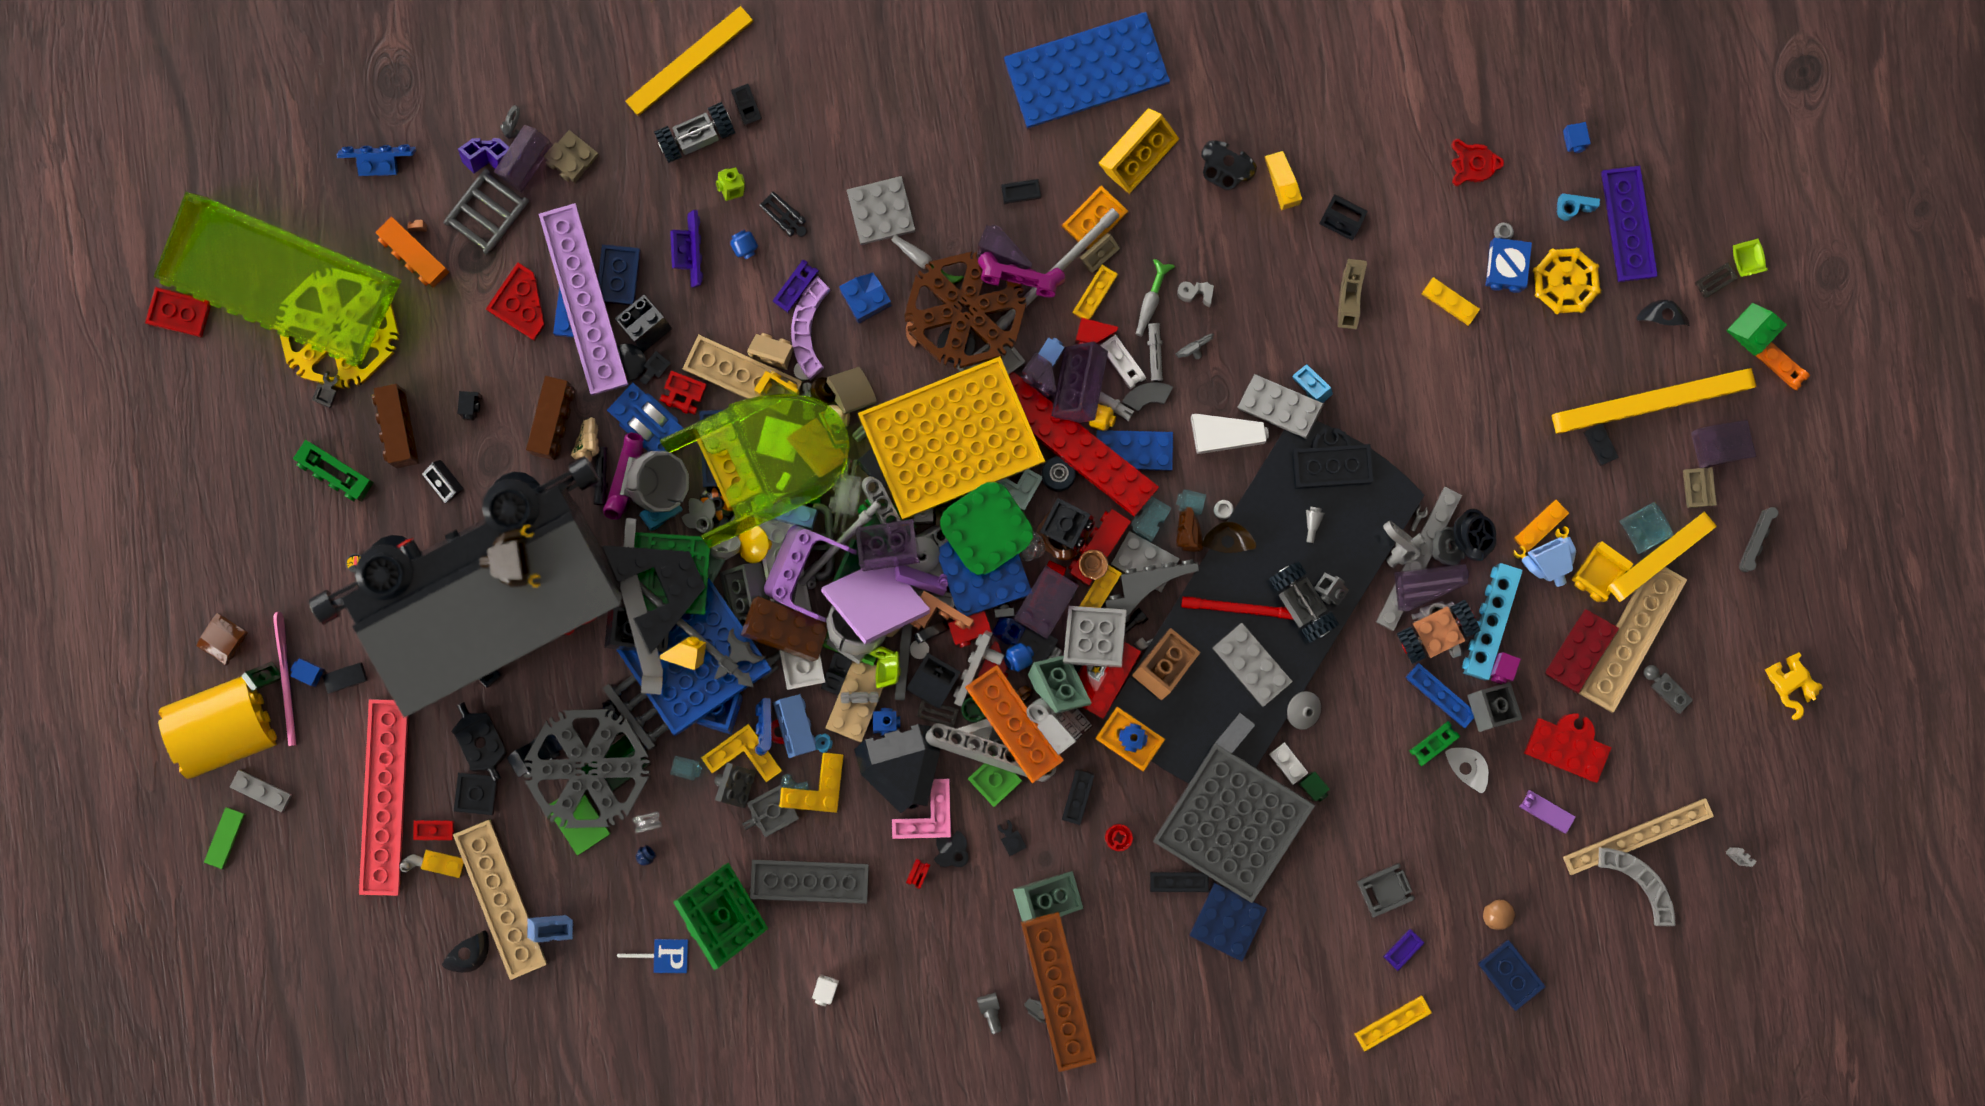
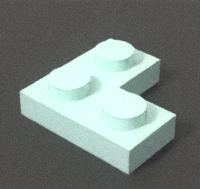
M1027 469L1024 471L1018 484L1007 478L998 481V483L1003 484L1008 489L1021 510L1025 511L1042 481V476Z

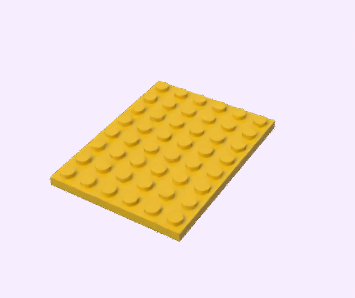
M1000 356L858 413L902 520L966 495L983 483L998 482L1045 462Z

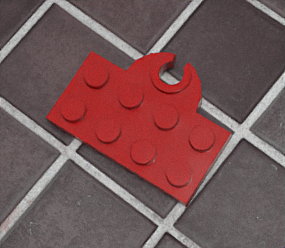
M1577 713L1564 715L1556 725L1538 718L1524 754L1597 783L1612 747L1594 740L1595 730L1592 722L1584 716L1582 719L1583 727L1576 729L1574 721L1579 718Z

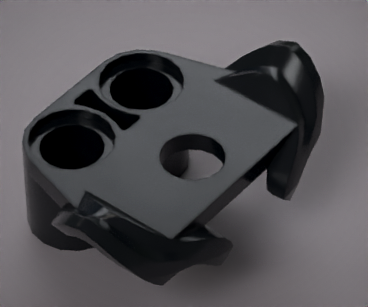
M1208 141L1201 152V157L1205 161L1203 176L1207 181L1228 191L1234 189L1241 181H1249L1253 178L1257 167L1254 160L1244 151H1241L1240 155L1227 149L1229 144L1226 142ZM1227 155L1234 157V164L1231 166H1226L1223 162L1224 157ZM1215 168L1217 175L1214 178H1209L1206 175L1207 169ZM1227 176L1232 177L1234 180L1233 185L1230 187H1226L1223 184V179Z

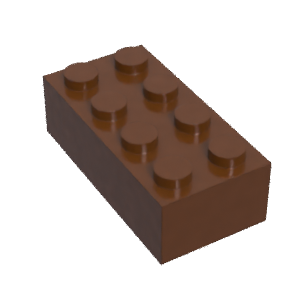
M549 376L544 378L526 450L533 456L555 460L556 456L560 455V439L564 438L566 427H564L565 420L569 419L571 412L569 404L575 397L574 387L566 380Z
M398 384L373 388L372 400L378 409L376 420L381 425L382 431L379 432V436L385 446V450H383L385 462L387 461L388 464L395 468L419 464L405 389Z
M758 596L752 600L741 636L813 662L819 658L828 630L826 622Z

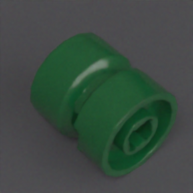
M972 697L964 701L962 715L967 721L976 723L985 717Z

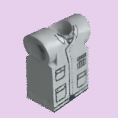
M1042 697L1033 702L1026 711L1028 718L1038 724V729L1058 755L1093 727L1077 708L1056 713Z

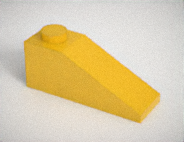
M1281 151L1265 156L1281 210L1300 205L1302 201L1300 190L1284 152Z

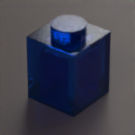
M999 618L992 633L994 637L1005 644L1017 645L1025 627L1012 618Z

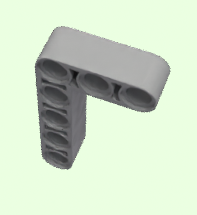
M870 476L863 480L862 489L871 505L880 499L885 500L884 506L880 507L875 514L900 559H902V551L905 544L912 538L919 536L928 537L937 544L938 548L948 542L945 535L942 538H937V532L942 530L940 525H934L910 538L882 483ZM871 482H876V488L873 491H869L868 485ZM893 515V522L886 524V518ZM902 532V538L895 541L896 533Z

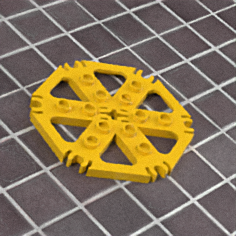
M332 268L333 276L329 269H326V277H322L321 273L317 271L316 276L318 280H316L314 273L309 276L282 303V305L289 306V308L280 307V310L285 311L286 315L284 317L277 316V319L284 323H276L286 363L291 369H294L295 366L300 367L299 371L296 372L298 376L303 379L324 383L323 375L315 373L313 367L333 349L338 368L337 375L340 376L339 382L334 384V386L344 389L343 381L346 388H350L349 382L351 380H354L355 385L359 386L360 380L358 377H360L362 384L366 382L394 354V352L387 351V349L396 350V347L391 346L390 342L391 340L399 341V338L392 334H400L389 293L384 288L376 291V288L380 285L379 282L373 278ZM345 279L360 283L362 285L361 292L343 308L337 282ZM309 288H317L324 315L298 308L296 306L297 300ZM378 304L383 306L387 320V326L384 329L359 324ZM336 324L338 326L342 324V331L340 333L338 331L334 333V331L336 330L334 326ZM295 327L318 333L299 352L292 351L288 337L289 328ZM353 343L376 348L379 354L366 368L359 369Z

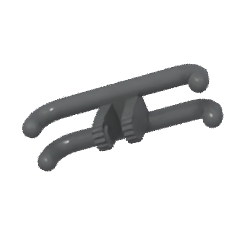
M814 504L813 509H816L818 513H823L825 516V533L820 535L834 541V524L831 510L824 504ZM826 542L825 545H813L811 551H827L832 544ZM835 554L826 562V570L816 573L815 577L818 581L828 580L834 574Z

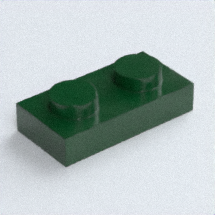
M271 661L245 672L241 677L253 692L279 681L281 673Z

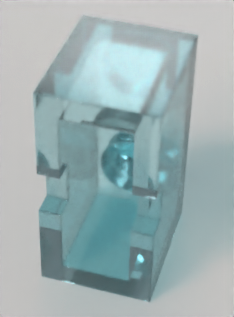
M1152 496L1142 508L1143 512L1140 517L1135 516L1131 523L1133 526L1131 531L1151 543L1160 529L1157 526L1159 521L1163 523L1172 508Z

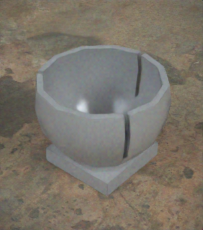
M650 451L637 459L629 457L620 495L630 497L635 504L649 512H668L683 502L689 490V473L682 460L670 452Z
M831 606L826 619L829 634L827 645L855 663L860 664L866 654H870L883 643L886 635L864 644L834 606Z

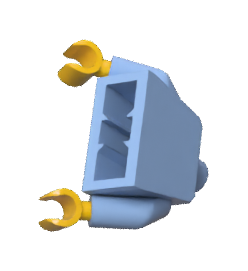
M1565 526L1563 527L1564 534H1561L1560 530L1557 529L1555 531L1557 539L1528 552V556H1526V549L1523 546H1520V549L1523 551L1522 555L1517 554L1514 550V556L1518 559L1522 558L1521 562L1529 572L1540 579L1554 580L1557 587L1567 583L1564 575L1573 570L1572 564L1576 555V548L1571 538L1567 536L1569 529Z

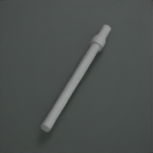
M875 501L867 510H864L859 515L857 521L836 542L844 545L864 523L867 524L872 519V515L881 507V504ZM832 545L798 580L799 584L804 586L840 548Z

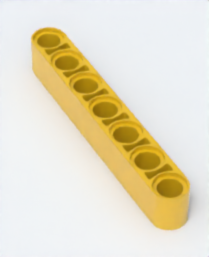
M1704 511L1607 588L1621 602L1716 528L1717 525Z

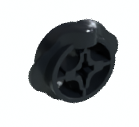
M1468 509L1455 521L1454 540L1459 550L1466 553L1471 560L1482 561L1496 547V528L1493 522L1484 516L1481 511Z

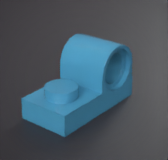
M1562 193L1557 202V215L1561 220L1568 221L1578 213L1579 209L1583 212H1593L1599 207L1600 199ZM1564 206L1570 207L1572 213H1567L1564 210Z
M1307 364L1292 376L1293 380L1306 391L1307 396L1324 403L1333 395L1331 387Z

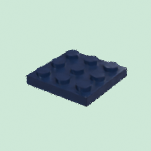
M1214 883L1189 936L1243 961L1267 908L1255 902L1251 903L1240 895Z

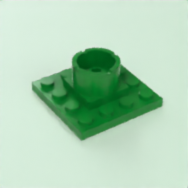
M635 532L634 548L689 551L705 588L684 614L705 615L712 538ZM653 568L637 574L638 580L665 604H668V600ZM643 595L647 611L658 608Z
M729 862L722 865L673 902L685 921L691 936L697 941L714 970L722 966L768 930Z

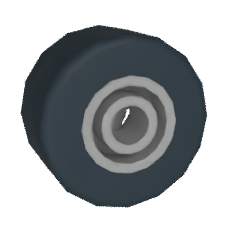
M1059 456L1050 458L1042 469L1044 485L1055 492H1063L1069 489L1076 478V470Z

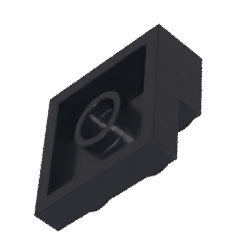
M1057 498L1040 533L1077 551L1078 548L1081 549L1085 544L1086 538L1084 536L1086 532H1090L1095 524V521H1093L1094 517Z

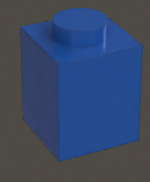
M1586 122L1567 125L1563 130L1567 152L1581 153L1591 144Z
M298 659L291 667L292 673L290 676L316 687L325 669L304 659Z

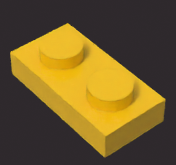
M426 849L421 869L460 878L464 862L460 857Z

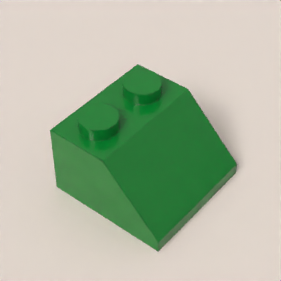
M1751 303L1726 331L1751 354L1756 356L1772 342L1787 324L1772 311Z

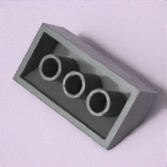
M761 562L743 564L720 572L725 601L742 627H744L752 600L758 596L769 600L764 592L765 578Z

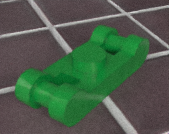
M1449 721L1442 724L1437 730L1409 750L1412 755L1417 757V762L1420 766L1426 764L1460 737L1458 732H1454L1451 728L1452 725ZM1443 732H1446L1449 736L1446 740L1441 735ZM1424 747L1429 751L1427 755H1424L1421 751Z

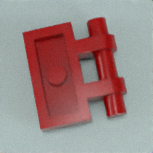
M671 371L664 386V389L671 392L669 396L662 394L659 401L666 403L668 407L672 408L673 406L681 409L686 414L689 412L695 415L698 408L691 405L692 401L701 402L707 384ZM677 394L686 397L685 403L675 399Z

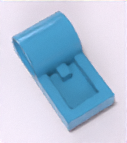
M679 505L668 512H649L644 510L640 513V517L648 529L653 531L663 525L665 521L681 513L683 509Z

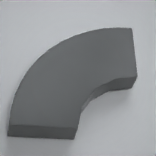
M1146 383L1130 391L1123 399L1122 404L1137 412L1148 403L1157 402L1164 405L1173 387L1164 383Z

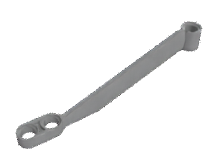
M626 518L623 547H634L636 519ZM635 575L621 581L620 590L643 672L641 693L661 695L663 669L657 648L652 654H648L633 620L635 617L647 613L638 576Z

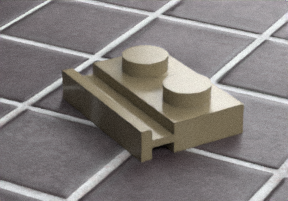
M1713 468L1683 470L1687 508L1716 506Z

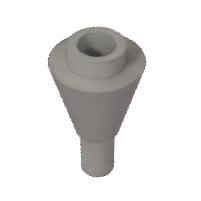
M1310 507V510H1306L1308 528L1306 542L1314 543L1316 531L1325 514L1321 512L1322 508Z

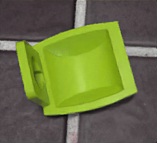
M1759 239L1733 245L1734 260L1741 277L1768 270Z
M884 647L876 648L870 653V655L878 658L876 688L879 689L897 684L901 672L899 653Z

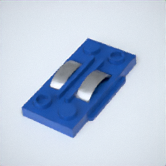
M634 383L607 409L619 421V426L627 433H637L643 437V448L648 452L666 451L672 453L689 435L678 424V419L649 393L645 394Z

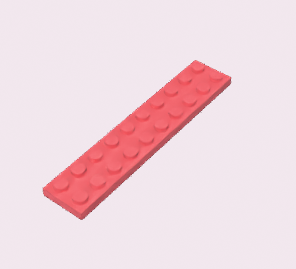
M369 700L359 895H400L401 870L399 866L402 859L409 715L404 718L394 700Z

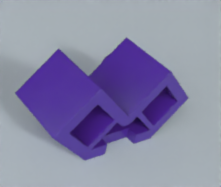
M472 138L458 148L462 163L473 173H476L488 163L499 173H503L515 164L512 149L500 138H492V141H481L480 138Z

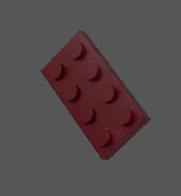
M1585 609L1545 671V675L1579 694L1618 633L1619 628Z

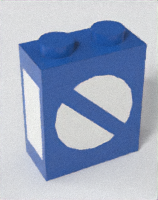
M1493 238L1490 242L1485 286L1491 287L1492 290L1510 289L1509 291L1513 293L1523 291L1528 283L1532 242Z

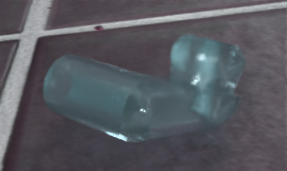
M785 774L782 776L781 784L784 788L809 790L808 782L796 783L792 780L791 775Z

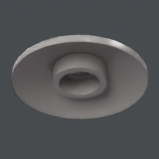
M919 536L912 538L903 548L902 562L905 566L929 573L939 562V548L928 537ZM925 554V559L920 560L919 556Z
M1303 691L1296 694L1288 705L1287 717L1289 722L1298 729L1310 728L1317 722L1320 716L1321 703L1319 698L1312 692Z

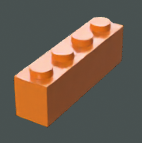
M392 216L375 232L379 236L378 241L385 248L389 245L393 249L391 253L398 260L401 258L407 263L404 266L412 273L416 271L420 275L418 279L425 286L430 284L434 288L449 273Z

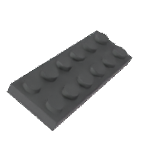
M752 860L750 899L867 903L869 864Z

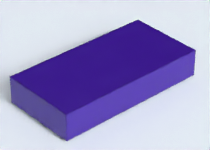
M1409 929L1383 957L1399 971L1420 949L1424 942Z

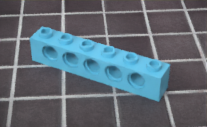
M1499 563L1496 567L1492 568L1490 574L1492 581L1485 590L1486 601L1481 604L1479 609L1481 617L1477 623L1481 631L1475 633L1474 640L1471 639L1469 642L1468 650H1470L1468 658L1465 657L1463 661V674L1485 681L1489 680L1523 570L1503 563ZM1499 580H1503L1506 583L1505 590L1499 588ZM1494 598L1500 600L1501 605L1499 608L1493 606ZM1489 616L1495 619L1494 626L1488 625L1487 618ZM1483 634L1487 635L1490 639L1487 645L1481 641ZM1478 652L1484 656L1482 663L1476 660Z

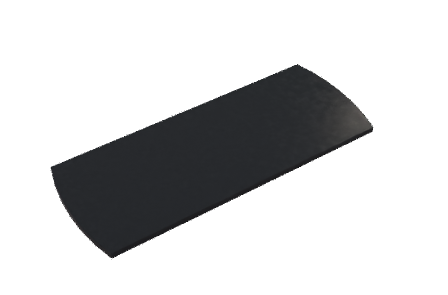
M1315 422L1307 439L1284 429L1227 522H1235L1247 529L1256 542V549L1236 553L1208 550L1199 565V571L1193 574L1104 717L1107 721L1115 708L1119 707L1163 737L1165 741L1151 761L1188 784L1214 743L1239 713L1256 726L1233 754L1255 768L1257 767L1285 722L1291 699L1296 694L1304 691L1394 546L1395 541L1387 534L1383 525L1388 521H1392L1403 530L1425 496L1405 474L1372 449L1373 483L1296 488L1293 449L1312 448L1316 435L1326 428L1328 430L1326 440L1330 443L1336 440L1333 428L1321 422ZM1349 436L1351 445H1363L1360 441ZM1310 507L1322 508L1321 512L1325 513L1316 531L1314 543L1306 542L1308 535L1306 510H1310ZM1225 536L1221 542L1224 547L1230 548L1234 540L1231 536ZM1298 560L1307 574L1294 582L1298 583L1307 577L1312 586L1315 587L1324 573H1327L1333 577L1338 576L1345 581L1344 586L1349 589L1339 606L1332 602L1327 604L1323 601L1328 610L1318 617L1321 618L1327 613L1332 612L1339 625L1310 643L1302 629L1313 623L1312 621L1299 628L1296 622L1291 619L1218 610L1181 608L1183 596L1270 607H1286L1279 594L1290 588V585L1277 592L1269 579ZM1241 623L1293 681L1264 707L1259 704L1212 649ZM1172 628L1196 648L1200 654L1173 690L1161 700L1132 675L1166 632Z

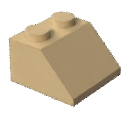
M761 333V335H755L747 353L750 358L787 370L794 349L788 340L779 339L777 341L772 339L771 335Z

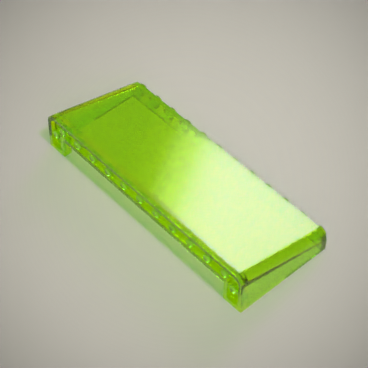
M185 192L153 276L159 279V283L168 287H171V285L176 286V290L181 293L187 294L190 292L194 294L193 298L204 301L206 299L211 301V306L220 309L225 307L227 308L226 312L236 316L241 314L244 316V320L255 323V321L260 322V326L265 329L272 330L274 328L278 330L277 334L289 337L290 335L295 337L294 341L303 345L309 343L312 345V349L319 352L325 350L329 352L328 355L336 359L344 358L346 359L345 363L355 367L357 364H362L402 281L397 277L208 197L190 192Z

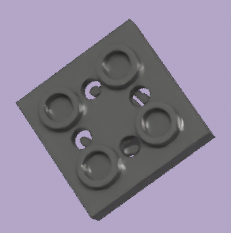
M727 763L723 775L718 774L715 777V785L719 786L715 800L745 808L756 771Z

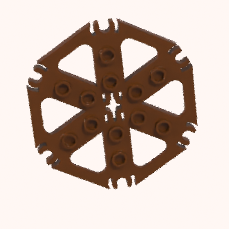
M972 251L929 262V265H925V269L928 271L927 274H923L919 270L918 276H915L904 314L905 322L911 321L914 323L912 326H908L909 334L940 364L943 357H945V366L949 360H953L954 368H956L958 361H961L959 369L984 363L999 356L1002 358V355L1005 356L1007 352L1003 347L1009 346L1012 349L1013 343L1016 345L1026 308V297L1019 298L1017 296L1023 293L1022 285L1006 281V289L980 295L984 282L981 280L983 270L978 264L977 252L973 254V259H970ZM961 262L966 264L967 270L961 291L941 273L943 267ZM926 286L944 305L924 310L917 309L916 301L920 288ZM962 307H969L970 313H962ZM1009 309H1014L1016 312L1010 331H1003L987 316ZM951 324L946 345L943 348H937L924 336L923 332L925 330ZM970 329L990 346L989 351L971 356L965 354L964 350Z

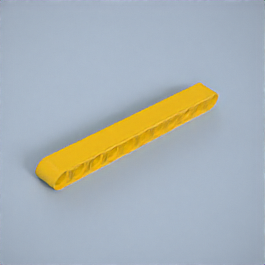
M1752 368L1567 410L1551 416L1555 432L1559 434L1736 393L1757 386Z

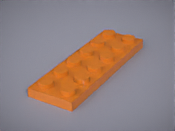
M997 665L965 687L1031 783L1064 761L1038 729V724L1028 718L1026 713L1027 707Z

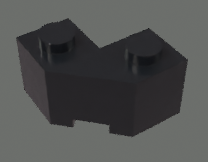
M548 735L538 752V757L541 760H555L561 756L559 752L563 748L555 735ZM536 738L507 757L508 762L518 777L531 773V768L524 767V764L532 763V761L524 760Z

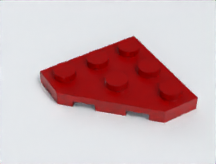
M517 262L486 310L535 341L545 326L536 278L531 270Z

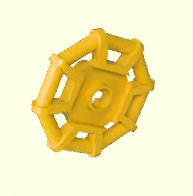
M1578 247L1575 249L1559 250L1552 248L1538 266L1533 268L1535 297L1550 307L1554 314L1583 313L1594 298L1601 294L1599 265L1582 253ZM1571 256L1570 261L1560 262L1558 258ZM1577 258L1588 268L1583 270L1575 263ZM1552 261L1555 266L1551 271L1544 270ZM1590 272L1592 286L1587 285L1586 274H1589ZM1542 277H1546L1548 280V285L1545 289H1543ZM1569 277L1571 279V285H1564V280L1562 278ZM1584 290L1589 292L1583 301L1579 299L1580 294ZM1550 292L1558 299L1557 303L1546 294ZM1573 300L1575 305H1563V301Z

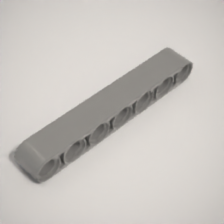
M943 724L933 725L926 733V741L934 747L1027 777L1006 745ZM933 731L937 732L940 735V738H936L933 734ZM951 738H955L958 744L953 743ZM970 744H973L976 750L971 749ZM988 750H991L994 756L989 755ZM1006 756H1009L1012 759V762H1009L1006 759ZM1056 767L1050 770L1048 774L1043 775L1037 781H1047L1055 774Z

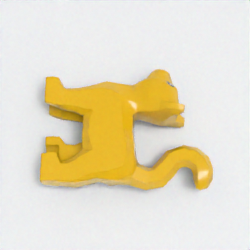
M1800 652L1786 658L1790 668V672L1786 674L1782 672L1780 662L1765 669L1770 681L1775 685V690L1781 696L1783 704L1786 707L1796 709V713L1791 717L1793 720H1799L1803 717L1804 708L1798 701L1790 700L1789 694L1802 687L1804 697L1808 703L1811 699L1816 700V696L1823 689L1822 684L1813 681L1809 671L1801 664L1799 660L1801 657Z

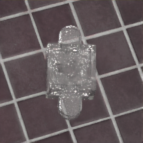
M846 458L844 473H839L838 478H834L832 489H834L835 495L830 498L829 508L835 516L833 533L836 534L840 517H843L840 531L842 535L846 531L848 518L855 520L857 518L863 482L862 477H856L857 459H854L851 475H848L851 458Z

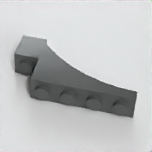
M1189 559L1183 560L1182 564L1179 565L1169 562L1164 563L1163 567L1160 568L1150 565L1145 566L1144 570L1136 571V568L1126 569L1125 573L1121 574L1124 596L1121 597V594L1109 595L1110 599H1106V607L1109 609L1127 610L1126 621H1128L1129 614L1146 595L1173 578L1199 571L1198 562Z

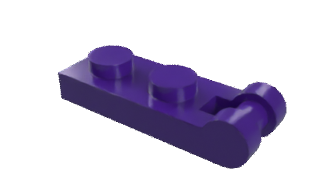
M802 260L772 302L789 313L804 290L818 275L819 270L815 267H810L807 261ZM803 271L808 274L806 278L800 275Z

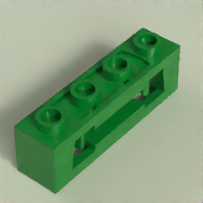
M307 440L303 442L293 457L298 462L296 466L304 471H307V469L313 471L312 476L320 481H323V479L330 482L328 486L336 491L343 490L346 492L344 496L353 502L356 499L362 502L374 484L370 479ZM315 452L320 454L321 457L319 458L318 456L314 455ZM323 459L350 477L353 475L358 478V481L348 477L344 483L324 469L311 465L310 462L312 461L319 465ZM346 483L352 486L351 489L345 486Z

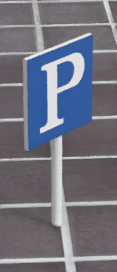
M654 939V954H617V957L654 958V973H687L688 940Z

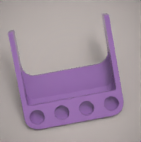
M792 526L787 531L765 582L764 592L768 597L826 622L827 618L800 607L792 601V593L813 545L821 540L853 554H856L857 551L801 526Z

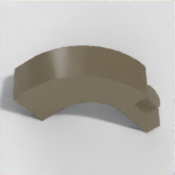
M1347 260L1340 288L1338 327L1357 329L1360 318L1361 290L1367 261Z

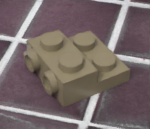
M568 130L558 143L555 142L543 157L546 160L545 164L552 170L555 168L561 172L559 175L567 182L571 180L576 183L599 154Z

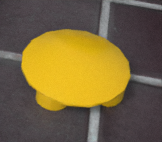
M759 525L747 526L739 535L741 541L739 553L749 563H759L767 555L768 550L772 547L771 540L768 539L766 532Z

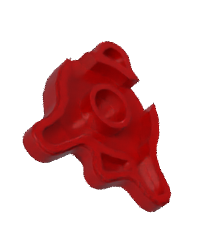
M1455 139L1451 144L1453 150L1459 155V158H1455L1451 162L1456 171L1452 179L1454 186H1460L1467 181L1483 182L1504 165V160L1495 153H1492L1488 146L1481 144L1468 145L1460 139Z

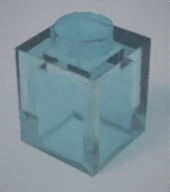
M1184 489L1182 494L1178 493L1176 504L1179 505L1178 510L1184 511L1186 507H1191L1195 514L1201 515L1206 494Z
M675 756L670 775L695 780L696 777H699L702 766H699V761Z

